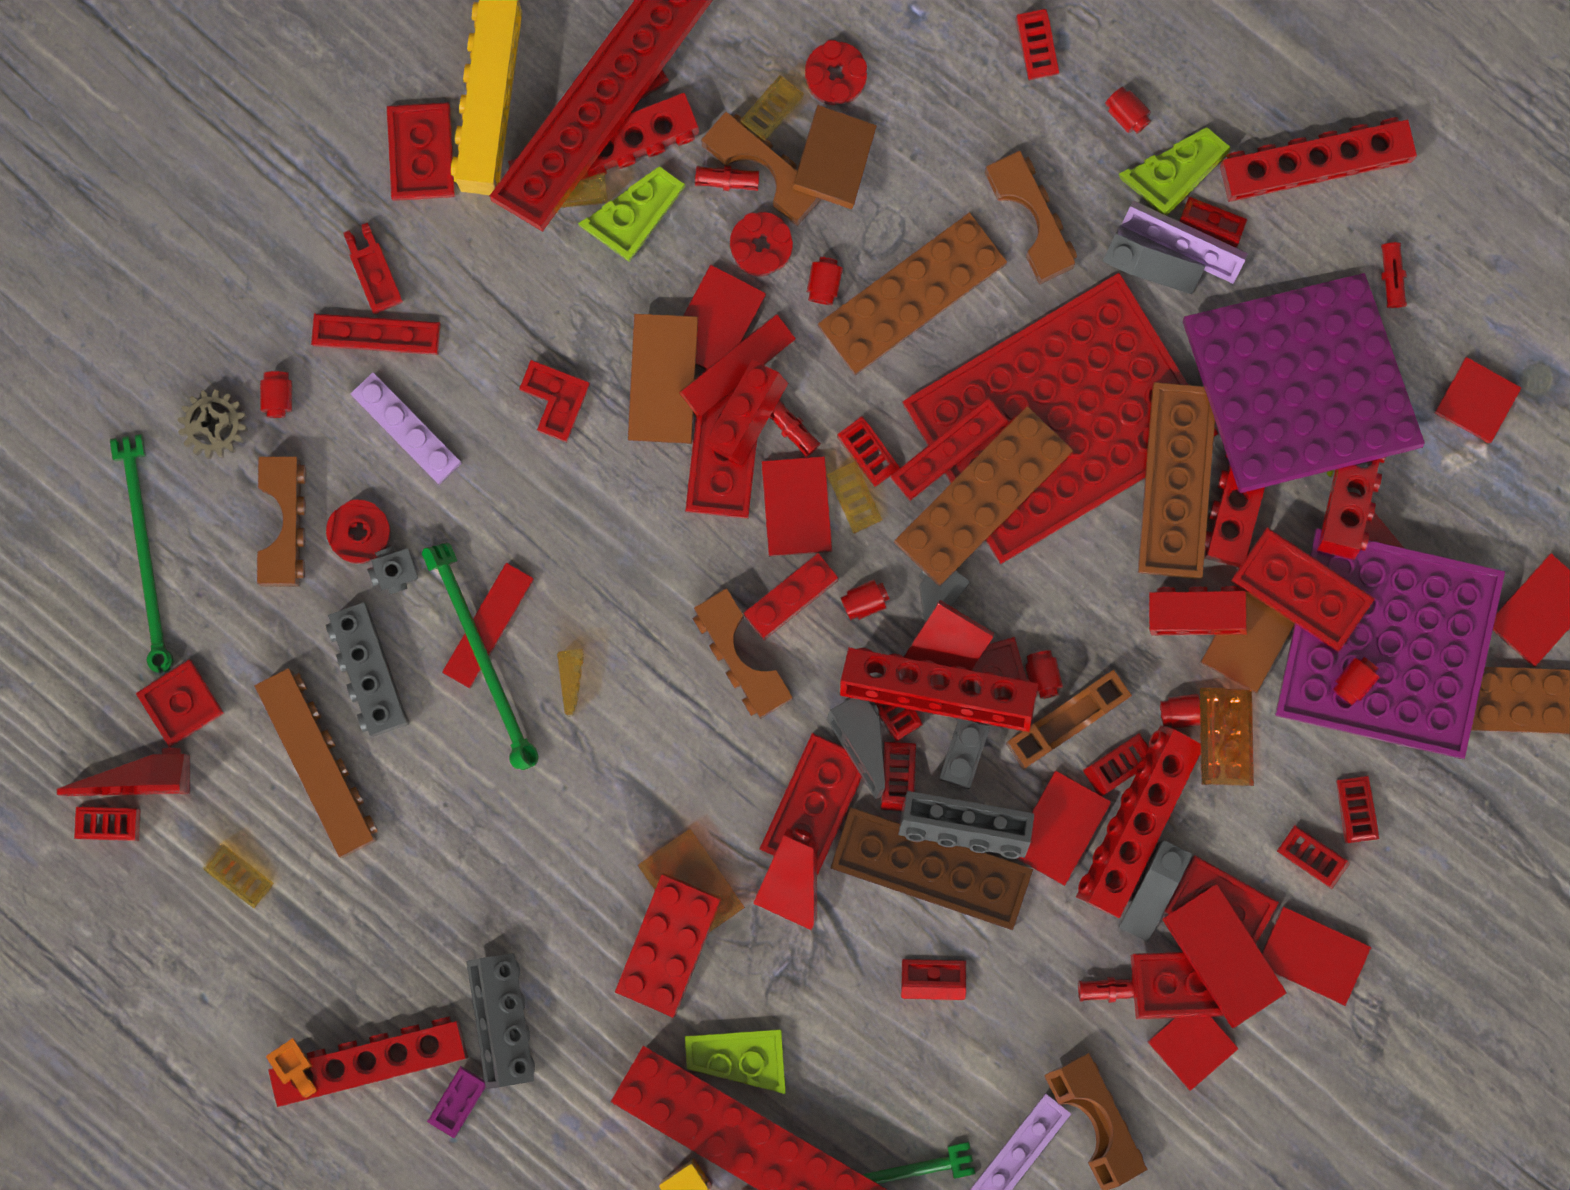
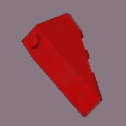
M162 748V754H152L57 788V795L190 794V755L181 754V748Z

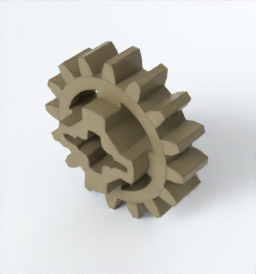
M214 389L212 397H209L207 392L203 390L201 391L202 399L197 400L191 396L190 401L193 405L191 407H181L186 416L179 417L177 421L185 425V428L180 429L178 433L180 436H188L183 443L187 448L195 445L193 449L195 455H200L204 450L207 459L212 458L213 452H216L222 459L224 458L225 449L232 453L236 452L233 446L235 441L238 443L244 442L239 433L248 431V428L241 424V421L245 420L247 415L237 412L242 407L238 401L230 404L232 401L230 394L227 393L221 398L220 392ZM214 404L226 407L230 413L217 412ZM201 409L200 416L196 421H193L194 416ZM210 414L216 421L220 422L215 425V435L206 427L210 424ZM229 428H232L230 435L226 440H224V435L226 434L227 430ZM195 436H207L211 445L201 443Z

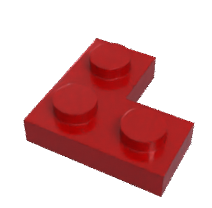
M530 360L519 390L548 402L537 431L567 443L590 383Z

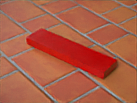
M314 313L311 345L316 347L438 355L441 324L440 322Z
M775 314L679 391V394L695 415L701 417L737 387L752 359L765 365L796 340V338L780 317Z
M988 397L893 473L890 478L911 502L1009 423V420L992 399Z
M508 563L504 565L473 618L489 656L534 581V578ZM464 634L442 673L471 689L481 669L467 636Z

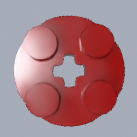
M829 40L825 44L818 46L809 55L805 65V80L808 89L817 100L828 105L848 103L855 100L862 93L867 81V64L863 55L854 46L836 40ZM830 67H842L841 73L844 77L842 79L837 77L834 81L829 78L831 73L828 69Z
M767 212L748 213L732 230L730 236L732 257L739 268L750 275L767 276L770 273H774L782 269L791 257L793 241L790 228L781 218ZM761 236L766 237V242L770 244L769 249L763 248L761 252H757L756 245L752 243L753 240L760 239Z
M350 500L330 515L326 526V537L332 550L341 559L353 564H364L377 559L375 552L387 548L391 537V528L386 514L375 504L366 500ZM358 523H362L363 529L367 530V535L362 536L359 541H356L355 536L350 534V529L356 528Z

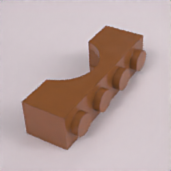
M725 112L701 139L702 147L725 166L737 161L749 160L766 167L773 175L777 186L773 207L798 227L821 199L792 189L797 173L795 170L797 165L785 154L780 157L771 150L773 147L772 143L763 135L759 134L756 137L747 129L749 124L737 114H734L732 117L729 113Z
M1018 151L986 166L985 175L998 201L1017 202L1026 207L1035 218L1038 235L1035 243L1027 251L1026 259L1040 285L1072 270L1075 266L1074 259L1077 258V254L1070 241L1065 242L1060 231L1064 230L1057 213L1051 214L1046 204L1050 200L1044 186H1037L1032 176L1036 174L1032 161L1029 157L1024 158L1021 151Z
M258 457V489L274 497L283 513V526L278 538L270 546L257 552V584L261 587H300V579L305 578V561L300 560V547H305L306 536L305 528H300V515H305L306 500L305 496L300 495L301 484L306 483V466L301 465V460L298 457Z
M727 588L694 608L697 615L692 618L701 634L708 632L713 640V643L709 645L718 662L724 659L730 670L725 672L735 689L739 686L742 688L746 695L742 702L751 716L757 713L759 718L762 719L793 700L777 670H754L745 665L738 657L734 648V636L737 627L744 617Z
M1112 670L1066 703L1032 724L1030 732L1022 731L1007 741L1006 745L1024 770L1129 699L1132 695L1115 670Z
M1089 1053L1075 1058L1044 1075L1058 1104H1069L1081 1109L1094 1126L1096 1147L1088 1164L1101 1190L1119 1187L1148 1170L1143 1161L1142 1153L1136 1147L1129 1133L1128 1126L1117 1110L1113 1096L1107 1090L1099 1074L1098 1066L1092 1060Z

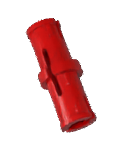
M696 166L695 186L723 188V191H730V189L758 191L760 171L731 169V166H725V168Z
M1391 242L1382 244L1384 272L1381 273V277L1385 281L1387 308L1406 307L1404 279L1407 278L1406 270H1403L1401 243Z
M779 400L769 418L782 430L781 435L784 438L788 437L807 458L821 443L802 424L804 421L800 417L796 418Z
M1107 977V980L1078 981L1079 1001L1108 1000L1109 1003L1116 1002V999L1134 998L1133 980H1115L1114 977Z

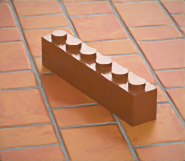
M288 668L254 685L338 856L344 858L376 842L377 839L374 834L379 832L371 815L365 817L360 807L364 800L356 786L350 787L346 779L350 772L342 757L336 759L332 748L336 746L334 739L328 729L322 730L318 719L322 718L321 713L314 701L308 702L303 692L308 688L300 672L294 674L293 670Z

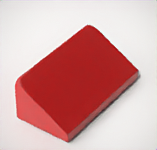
M1188 197L1179 222L1237 248L1247 219Z
M902 959L901 998L965 1000L966 961Z

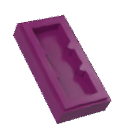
M460 1066L427 1122L455 1138L485 1090V1080Z

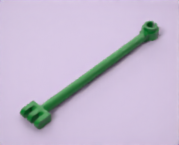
M137 434L135 435V448H132L130 436L122 438L123 450H119L117 438L110 439L112 459L114 461L123 460L151 639V651L146 659L147 665L152 671L161 674L160 667L154 663V657L158 654L164 656V663L160 666L165 673L172 668L174 658L171 652L166 649L163 639L136 458L145 457L146 452L143 435Z
M446 542L424 548L422 556L429 571L438 569L512 741L510 745L512 752L509 755L510 763L514 768L520 770L531 768L538 763V752L528 742V739L523 737L450 567L451 564L458 561L452 546Z
M964 1142L947 1146L949 1154L947 1157L862 1175L877 1184L948 1169H952L954 1179L974 1175L976 1172L975 1167L961 1168V1164L973 1161L972 1155L959 1157L958 1151L970 1149V1143Z

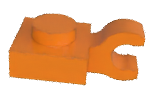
M294 1038L266 1056L283 1084L293 1080L299 1092L305 1098L317 1091L304 1072L312 1065Z

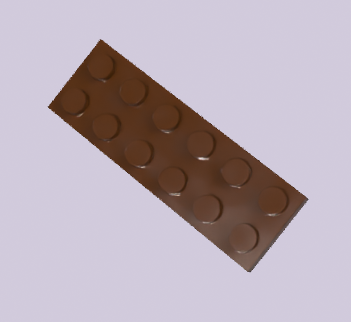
M850 808L830 869L1013 931L1033 869L987 853H976L967 847H943L937 842L928 840L921 842L910 841L905 836L898 835L900 824Z

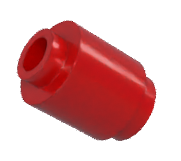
M1123 86L1115 91L1105 102V105L1109 108L1108 113L1128 134L1132 131L1138 134L1151 122L1148 118L1151 111L1131 90L1127 91Z
M819 257V262H812L806 291L809 293L808 301L823 305H833L834 298L838 297L843 268L837 265L838 260Z
M269 371L263 373V380H260V411L267 412V418H285L287 412H292V380H289L288 372Z
M874 579L846 591L847 595L840 597L850 621L855 618L861 620L886 609L885 602L890 600L883 583L876 584Z
M1051 650L1040 651L1026 656L1028 663L1025 664L1028 679L1033 683H1038L1037 695L1039 694L1040 699L1059 695L1058 690L1063 688L1057 659L1052 656Z
M1354 657L1335 680L1337 684L1332 690L1353 706L1357 700L1361 701L1380 677L1376 672L1379 668L1365 657L1361 660Z
M1198 694L1168 697L1166 701H1160L1163 726H1171L1173 729L1202 725V719L1208 718L1206 700H1200Z

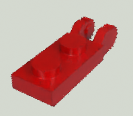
M367 222L361 226L362 233L365 239H367L369 247L358 251L353 233L348 230L343 232L351 252L349 256L373 314L401 304L403 301L379 243H376Z

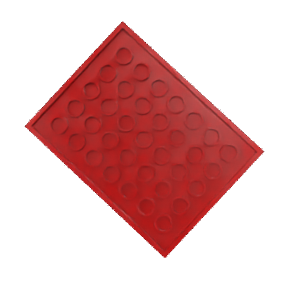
M1117 273L902 401V404L927 445L931 444L988 397L992 399L1009 420V423L945 473L950 483L1027 406L1073 450L1043 483L985 540L999 564L1002 565L1144 480L1153 383L1188 385L1124 279L1120 273ZM1214 427V437H1216L1218 432Z

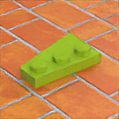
M1206 127L1174 144L1173 148L1158 156L1153 155L1144 160L1143 164L1119 173V178L1158 212L1168 216L1230 152V146Z
M659 166L630 186L627 191L613 201L603 205L596 213L579 222L578 225L630 262L683 191L685 184Z
M781 1029L685 1036L687 1069L786 1094Z

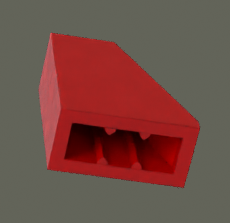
M787 828L753 904L812 930L817 919V841L811 839V834L802 829L794 828V830Z

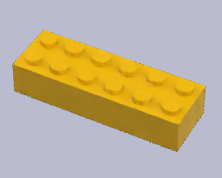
M479 0V2H473L472 21H474L475 33H469L467 50L470 52L471 64H465L463 75L467 94H461L459 113L462 114L463 124L462 126L457 125L455 144L458 145L459 154L458 157L453 156L451 164V175L454 176V182H457L461 192L490 195L501 180L522 20V9L519 0Z

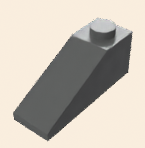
M1121 225L1103 259V262L1130 275L1189 294L1193 293L1206 266Z
M850 698L830 709L827 721L875 799H878L885 790L880 722L878 717L879 710L875 702Z
M1164 840L1159 842L1119 926L1120 929L1147 942L1149 941L1192 857L1191 853Z

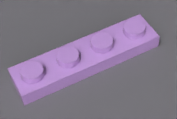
M1134 200L1121 225L1206 265L1204 271L1234 284L1248 255L1246 252Z
M373 372L350 394L438 485L462 464Z
M1045 1093L969 1190H1012L1066 1122L1071 1113Z

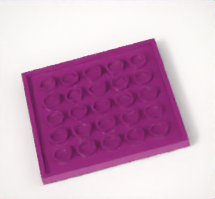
M1365 273L1184 316L1183 325L1239 493L1423 448L1425 442Z
M1316 529L1310 556L1374 597L1375 600L1339 653L1294 624L1274 716L1462 760L1465 759L1505 571L1368 540L1366 550H1360L1355 560L1317 551L1322 529ZM1354 657L1358 660L1365 657L1379 668L1376 674L1380 678L1361 701L1357 700L1352 706L1332 689L1337 684L1335 680Z

